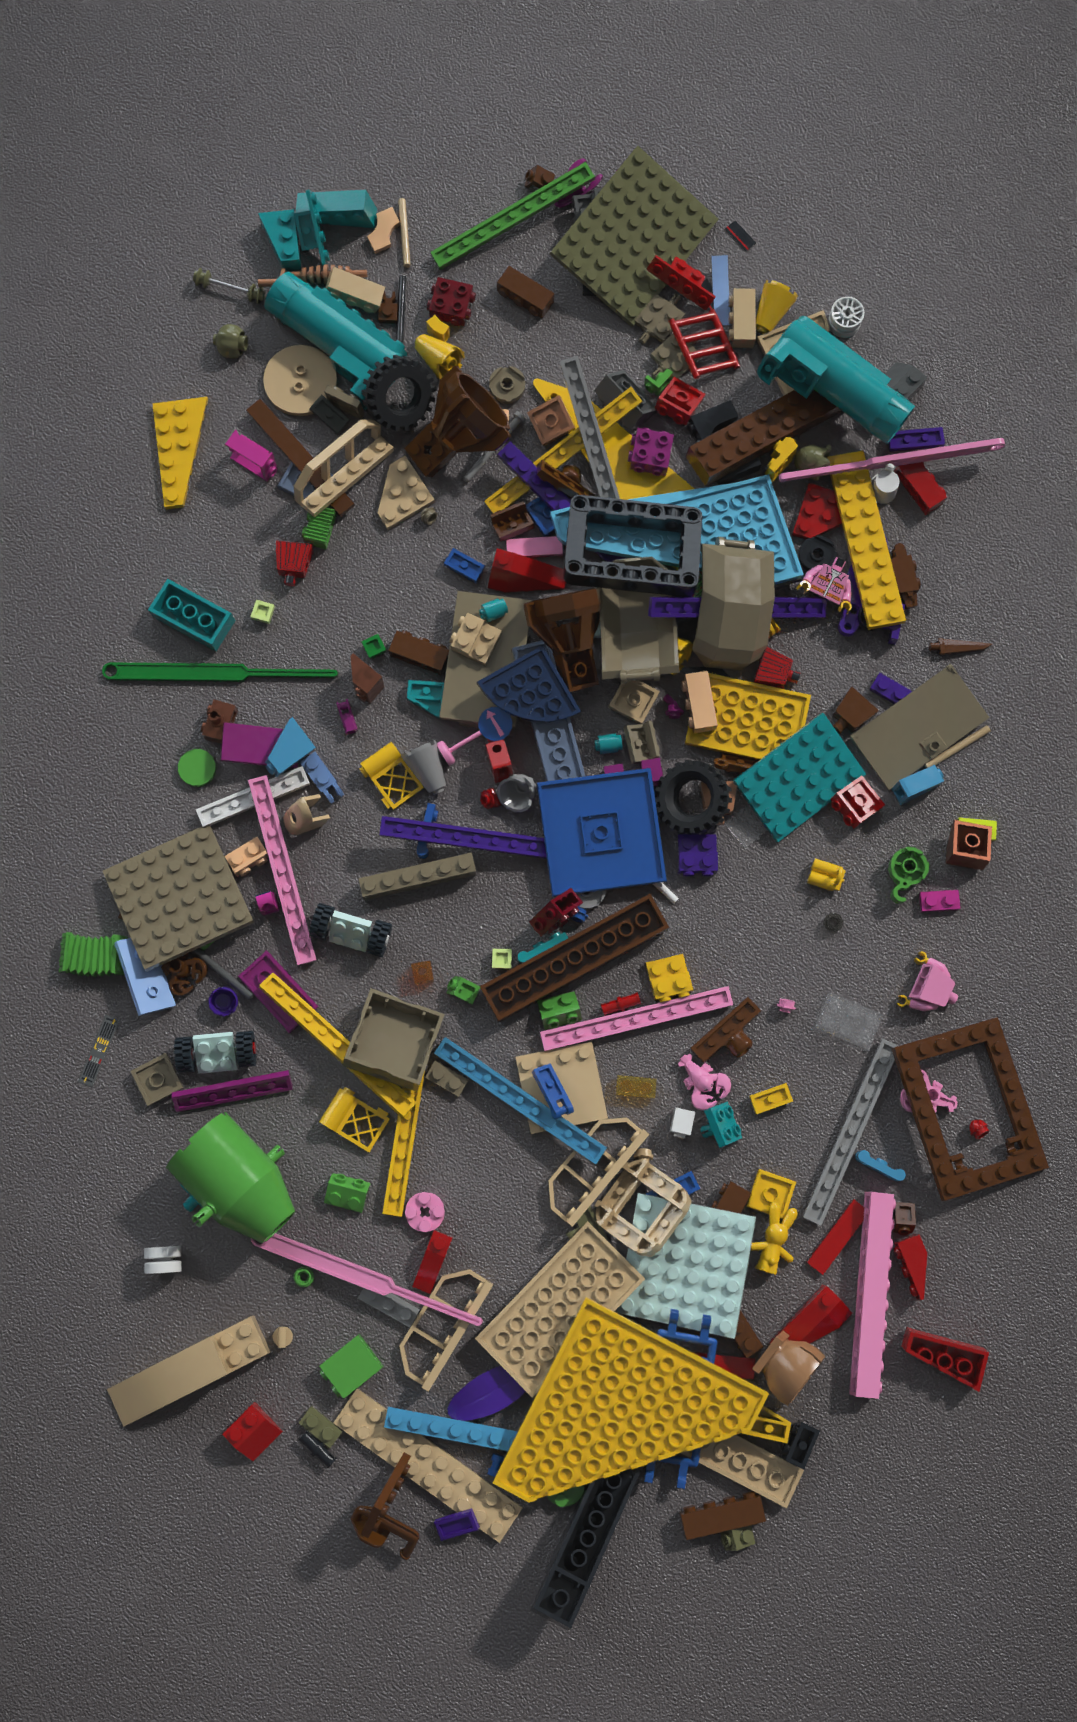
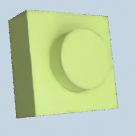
M256 600L251 619L270 624L275 609L274 604Z
M492 949V969H511L512 949Z

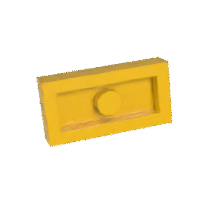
M787 1083L749 1096L755 1114L793 1102Z

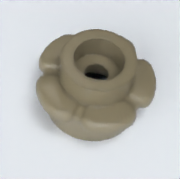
M429 507L421 512V521L424 524L431 525L436 521L438 514L435 512V509Z

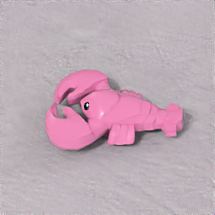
M691 1054L683 1055L678 1066H685L689 1075L688 1078L684 1079L687 1089L690 1090L694 1085L691 1103L699 1110H707L717 1104L716 1100L711 1103L707 1102L708 1099L712 1100L714 1097L701 1094V1091H712L713 1082L716 1081V1094H719V1090L722 1088L723 1093L719 1098L723 1099L730 1092V1079L723 1073L709 1074V1072L713 1071L710 1065L704 1063L699 1067V1065L691 1061Z
M921 1070L935 1113L937 1112L936 1106H946L948 1112H953L957 1107V1097L953 1095L948 1098V1096L940 1092L943 1085L936 1080L933 1081L931 1086L928 1075L924 1070ZM902 1089L900 1094L901 1105L906 1111L912 1113L905 1089Z

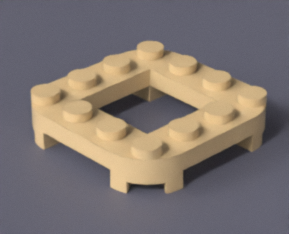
M641 1159L631 1163L626 1162L622 1167L624 1171L602 1201L597 1200L595 1204L596 1222L635 1253L641 1256L652 1257L661 1250L687 1214L691 1205V1198L679 1183L665 1175L648 1161ZM641 1183L668 1201L645 1234L618 1215Z

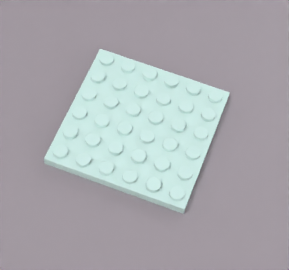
M638 1193L632 1225L645 1234L668 1201L662 1197ZM691 1204L685 1217L661 1250L655 1253L654 1256H641L628 1248L626 1260L645 1280L617 1308V1313L669 1324L671 1309L679 1310L677 1326L701 1331L703 1314L711 1315L709 1333L735 1339L756 1217Z

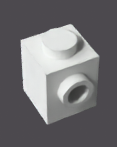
M680 1108L674 1109L670 1132L674 1133V1137L685 1139V1136L691 1135L695 1116L694 1111Z

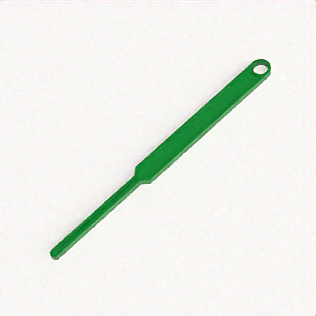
M109 662L102 668V674L106 679L119 681L243 682L248 677H338L337 670L248 669L244 664ZM110 666L117 668L116 674L112 677L107 676L105 673L106 669Z

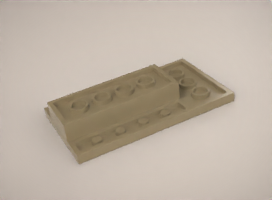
M463 591L457 592L452 634L458 632L460 628L458 627V622L461 616L465 617L467 613L481 618L479 614L481 605L498 598L500 600L503 598L508 607V613L491 622L485 620V623L502 630L486 666L451 650L450 643L440 719L458 721L459 726L479 728L478 723L481 714L490 707H497L484 695L476 683L515 661L512 648L527 644L529 628L523 605L532 600ZM510 715L512 729H515L517 717Z

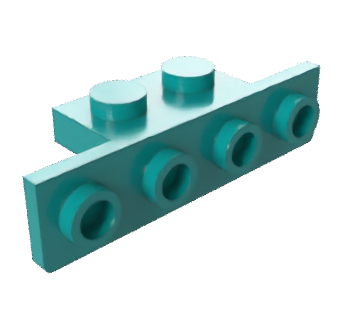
M306 190L310 210L294 213L302 251L318 248L321 263L324 266V264H328L327 261H330L328 250H325L323 242H326L324 232L320 231L319 224L322 223L320 213L316 212L315 208L317 198L315 193L312 194V190Z

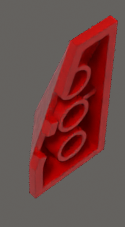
M497 548L487 588L504 593L564 589L566 583L563 578L564 569Z

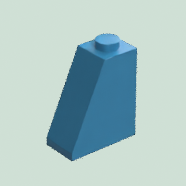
M293 717L285 725L265 762L269 773L274 774L276 777L312 753L316 748Z
M933 765L899 780L891 790L901 806L940 786L944 782V776L942 771Z

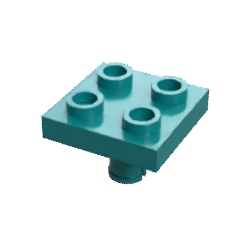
M728 1102L704 1110L709 1122L708 1125L700 1128L701 1132L708 1130V1132L702 1134L704 1138L714 1135L719 1148L742 1139L741 1128L736 1123L733 1109L729 1106Z

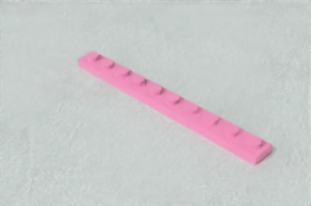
M268 776L248 780L297 965L317 961Z
M729 986L542 1031L540 1035L544 1051L733 1006Z

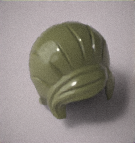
M807 445L801 448L796 453L794 460L796 470L801 471L829 466L830 461L827 457L830 455L831 446L826 445V448L816 445ZM821 476L810 478L814 481H818Z

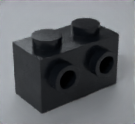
M800 1420L797 1423H793L789 1433L791 1435L788 1443H784L781 1451L783 1454L782 1458L793 1465L805 1469L820 1430Z

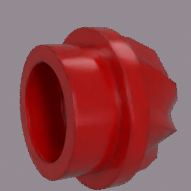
M973 1120L969 1126L970 1135L974 1136L976 1140L983 1138L990 1132L987 1128L988 1124L982 1120Z

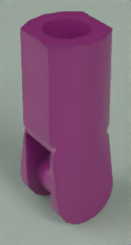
M345 699V702H336L345 734L349 735L356 733L358 728L348 699ZM349 709L348 713L342 714L341 710Z

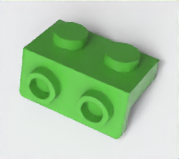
M575 991L537 1001L545 1030L574 1024L582 1020Z
M333 1173L328 1182L324 1203L362 1213L370 1183L362 1179H353L343 1174Z

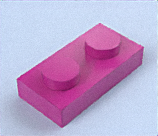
M959 890L919 893L921 912L961 909Z

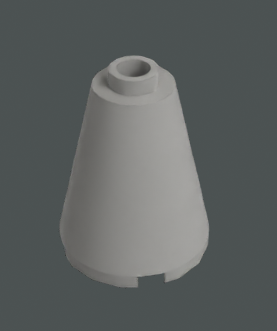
M436 740L411 750L407 755L406 753L401 755L403 761L428 793L432 792L435 795L444 791L443 786H446Z

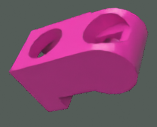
M268 891L255 895L260 913L263 916L280 911L274 892Z

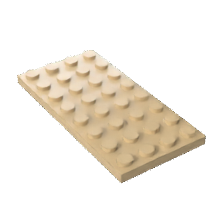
M587 1221L475 1339L533 1398L539 1391L585 1297L615 1311L645 1278Z

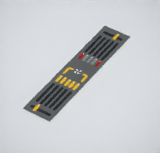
M105 1015L78 1082L93 1087L120 1019Z

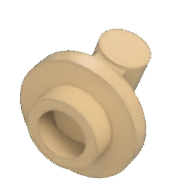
M278 1327L273 1333V1341L278 1348H286L293 1340V1333L288 1327Z

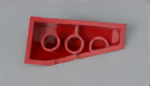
M822 1285L777 1335L785 1331L789 1335V1341H804L810 1344L840 1328L851 1316L852 1312L827 1285Z

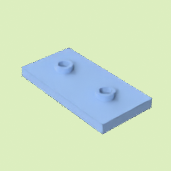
M132 939L116 941L114 944L138 1016L175 1007L176 1004L161 966L146 972Z

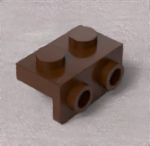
M524 501L515 503L490 515L492 527L500 542L534 528V523L526 510Z

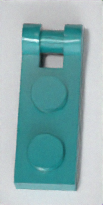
M557 932L549 937V941L545 943L540 941L533 945V950L529 952L521 951L518 954L519 964L568 939V936L565 932L562 934Z

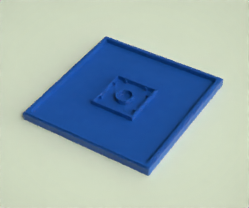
M651 768L537 783L552 897H557L570 888L576 894L667 882Z

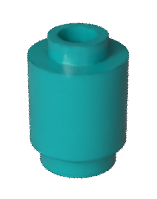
M497 598L481 605V609H479L481 619L487 622L501 618L508 613V607L503 598L500 600Z
M616 733L598 735L597 740H594L595 751H599L600 754L615 753L623 749L621 735H616Z

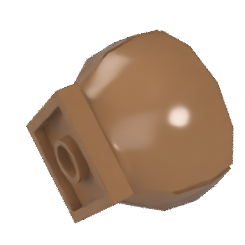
M782 1331L775 1337L752 1369L758 1374L763 1372L771 1393L780 1402L789 1406L811 1378L810 1375L814 1374L825 1359V1355L818 1348L807 1342L789 1341V1335Z

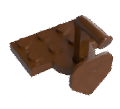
M405 1452L374 1506L361 1505L356 1507L351 1516V1522L359 1540L371 1547L379 1548L383 1546L390 1532L408 1541L405 1548L400 1550L401 1558L408 1560L419 1540V1533L386 1514L390 1507L388 1503L392 1504L397 1495L395 1489L399 1491L404 1482V1479L401 1477H406L411 1467L408 1464L411 1456Z

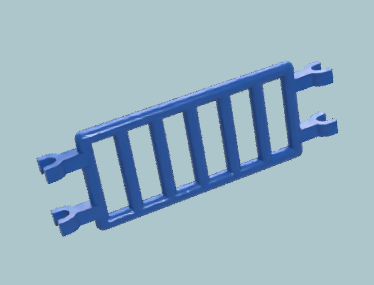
M671 1309L668 1330L660 1329L657 1331V1334L667 1339L709 1346L707 1358H702L714 1364L717 1340L708 1337L711 1315L703 1314L700 1336L676 1332L679 1310ZM701 1447L692 1450L691 1458L672 1456L660 1460V1462L680 1465L677 1488L685 1489L688 1467L695 1468L698 1466ZM656 1461L646 1465L644 1482L653 1483Z

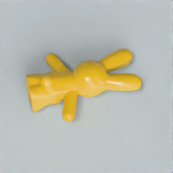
M776 1202L770 1204L769 1226L765 1231L766 1241L752 1243L751 1251L762 1250L755 1269L776 1275L780 1256L788 1263L793 1262V1256L781 1246L787 1241L788 1230L797 1218L798 1213L795 1208L787 1210L780 1224V1206Z

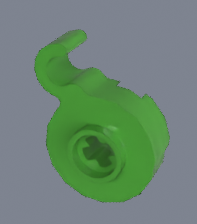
M905 847L900 849L889 861L888 871L890 877L897 884L890 893L891 900L894 903H904L906 898L900 897L898 891H905L907 888L917 885L929 872V862H927L923 852L917 848ZM909 863L913 869L907 871L904 865Z

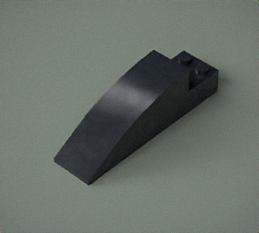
M636 1468L629 1469L607 1478L592 1481V1483L586 1485L544 1572L546 1573L530 1611L566 1630L572 1628L641 1471Z

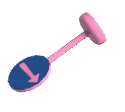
M490 707L479 718L478 727L480 730L451 748H448L444 741H439L437 747L448 765L451 766L455 763L453 751L480 735L493 741L504 739L509 735L512 729L510 714L504 712L499 707Z

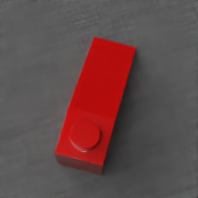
M434 1230L412 1287L431 1294L453 1237Z

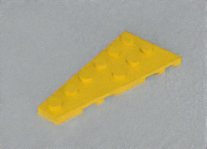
M208 397L153 403L163 501L166 510L182 508L185 505L189 487L188 483L193 470L192 465L198 448L200 430L205 417L204 413Z

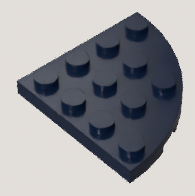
M543 645L476 683L493 704L504 712L520 719L534 722H553L572 717L581 712Z

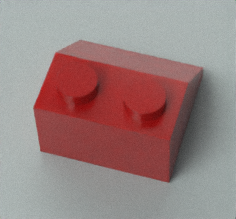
M254 1402L222 1435L236 1450L251 1461H254L283 1431Z

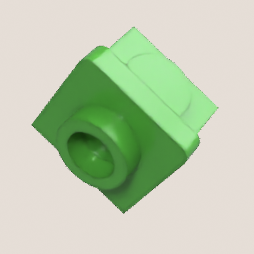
M667 368L663 373L660 372L655 380L647 375L644 381L645 388L650 393H655L658 396L672 380L673 372Z
M454 976L447 985L448 990L446 993L469 1004H473L480 986L462 977Z

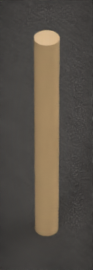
M400 198L398 202L403 266L409 268L411 264L406 200Z
M984 726L937 755L924 765L925 768L933 765L936 766L991 732L989 726Z

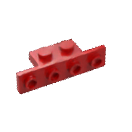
M655 255L647 267L648 272L704 310H707L716 297L701 286L705 276L699 270L692 268L684 260L676 256L671 264H668Z

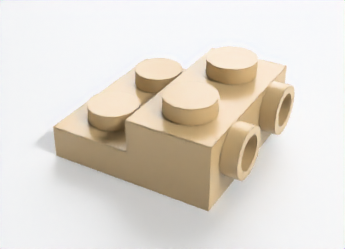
M467 613L465 617L461 616L458 622V627L460 628L450 638L451 650L486 666L502 630L485 623V620Z

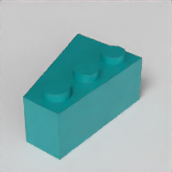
M294 209L258 213L261 226L271 243L281 267L286 268V271L302 270Z

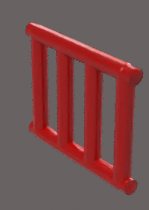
M711 309L706 314L676 321L673 318L668 321L694 379L700 378V375L732 367L734 369L740 368L739 361L715 309ZM712 320L715 329L682 336L679 329L680 327ZM719 336L722 345L690 352L686 343ZM725 351L730 359L729 361L697 368L693 360Z

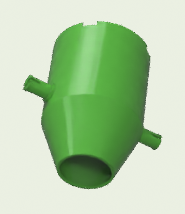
M227 1112L224 1113L225 1116L221 1113L189 1139L191 1144L184 1151L179 1149L167 1164L166 1169L203 1207L192 1216L194 1223L197 1220L199 1221L196 1223V1226L201 1227L203 1223L212 1217L219 1225L265 1243L295 1214V1209L281 1172L275 1164L279 1158L284 1156V1150L281 1149L278 1152L277 1150L281 1147L276 1145L266 1154Z

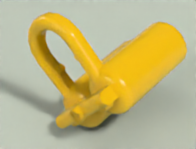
M815 858L807 883L830 891H840L841 884L845 880L843 878L846 870L841 866Z

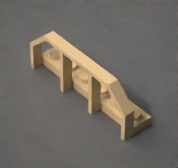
M375 420L358 421L307 463L294 484L295 501L315 518L394 451V447L381 437V425ZM365 429H371V437L375 441L354 458V438ZM345 446V459L349 462L330 477V458ZM321 466V478L326 482L304 499L303 490L314 471Z
M628 1118L599 1120L588 1133V1135L592 1136L600 1125L627 1123L636 1131L630 1138L632 1141L630 1146L627 1148L624 1145L617 1154L620 1157L618 1160H615L606 1151L603 1155L611 1162L604 1169L607 1173L603 1178L599 1176L591 1186L573 1171L567 1164L576 1155L577 1151L574 1150L548 1180L550 1208L571 1227L574 1226L649 1136V1133L644 1129L641 1130ZM563 1169L567 1170L591 1191L590 1194L585 1192L579 1199L581 1202L580 1206L577 1209L573 1207L566 1216L555 1208L553 1181Z
M471 1269L443 1275L429 1298L453 1307L436 1296L437 1291L444 1280L470 1274L481 1282L475 1291L478 1294L474 1301L470 1299L464 1310L475 1315L491 1290L493 1283ZM423 1306L399 1347L405 1375L421 1384L422 1388L429 1392L470 1323L458 1319L453 1327L456 1329L453 1336L448 1335L445 1342L441 1343L416 1327L428 1308ZM413 1331L444 1350L442 1354L437 1353L432 1361V1364L435 1366L431 1372L427 1370L422 1379L410 1372L404 1347Z

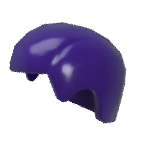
M219 987L212 991L209 996V1008L214 1014L219 1016L231 1015L238 1006V996L234 990L228 987Z

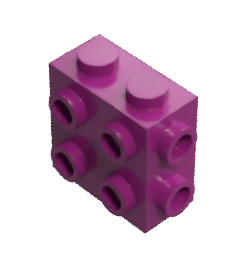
M637 428L636 434H632L630 444L634 448L633 451H629L627 462H631L630 469L638 473L647 472L655 476H666L674 434H669L666 431H653L649 428Z

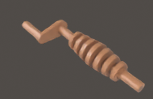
M324 264L323 271L321 265H317L316 271L314 266H310L309 271H307V267H304L301 272L291 273L306 283L310 279L311 284H315V279H317V284L322 285V279H324V284L326 285L331 271H329L328 264ZM338 265V269L343 270V266ZM346 266L344 270L361 278L368 276L367 270H352L350 266ZM286 268L281 269L280 276L287 272ZM258 279V287H271L277 279Z

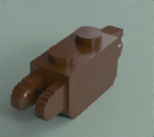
M898 543L892 549L891 562L902 603L905 604V609L916 608L918 605L917 593L921 588L920 579L916 577L915 573L917 570L916 562L912 560V555H907L905 546Z

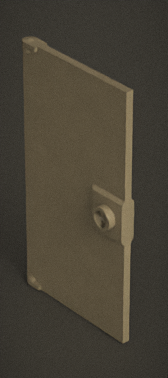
M949 664L871 722L851 734L850 738L886 788L890 790L899 780L911 775L990 717L961 679L953 665Z

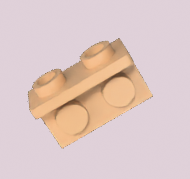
M258 837L253 838L224 856L237 877L239 875H247L252 867L263 865L268 861L267 858H269L266 849Z

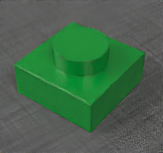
M379 634L361 641L370 660L387 652Z

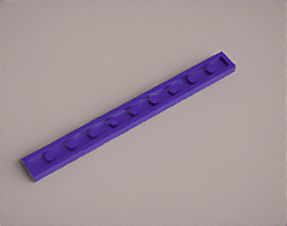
M511 441L497 454V457L552 511L570 507L571 500L562 491L556 490L552 484L541 480L537 475V467ZM595 552L605 562H613L614 560L629 559L626 557Z
M649 597L648 616L698 617L701 597ZM775 597L772 617H825L827 599Z
M387 816L381 817L379 836L547 859L544 838Z

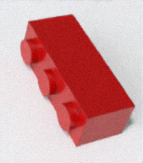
M924 462L896 466L894 472L925 515L944 504L947 499L946 491L937 484L935 476L928 472Z

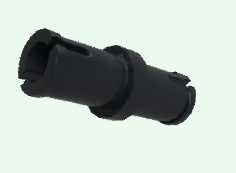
M308 1430L298 1440L312 1452L311 1455L313 1457L316 1456L327 1468L337 1459L324 1447L325 1444L323 1442L320 1443Z

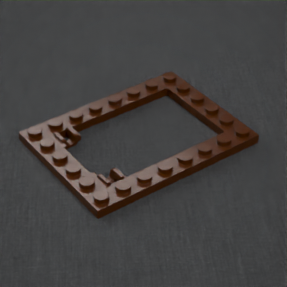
M998 1017L891 1048L941 1201L956 1198L1049 1168ZM984 1042L1016 1136L1005 1139V1145L1010 1155L1006 1157L1007 1160L973 1170V1168L967 1169V1166L963 1165L962 1159L964 1157L962 1153L949 1156L918 1061ZM1015 1142H1018L1020 1149H1015ZM952 1162H954V1164H955V1167H956L955 1170H954V1168H953Z

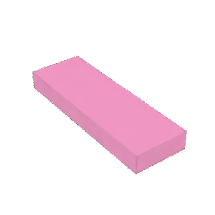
M557 536L506 540L507 551L529 558L563 556L562 543L558 540Z

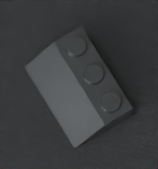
M896 362L885 373V375L891 378L888 386L898 391L909 401L924 386L927 379L915 366Z
M624 370L607 374L594 390L600 401L608 405L630 387L634 389L642 400L640 405L621 419L622 424L630 430L639 428L658 412L655 409L656 404Z

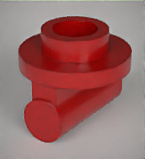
M494 788L484 790L481 793L480 802L486 809L501 806Z

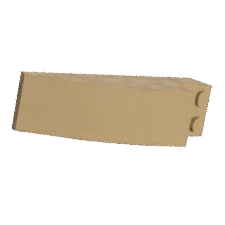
M253 1315L108 1388L107 1391L124 1427L271 1351Z

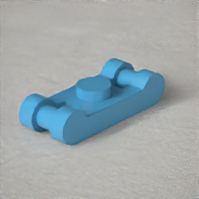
M866 1150L856 1152L855 1159L857 1162L893 1181L905 1179L906 1174L904 1170L888 1167V1162L880 1158L876 1160L871 1158Z

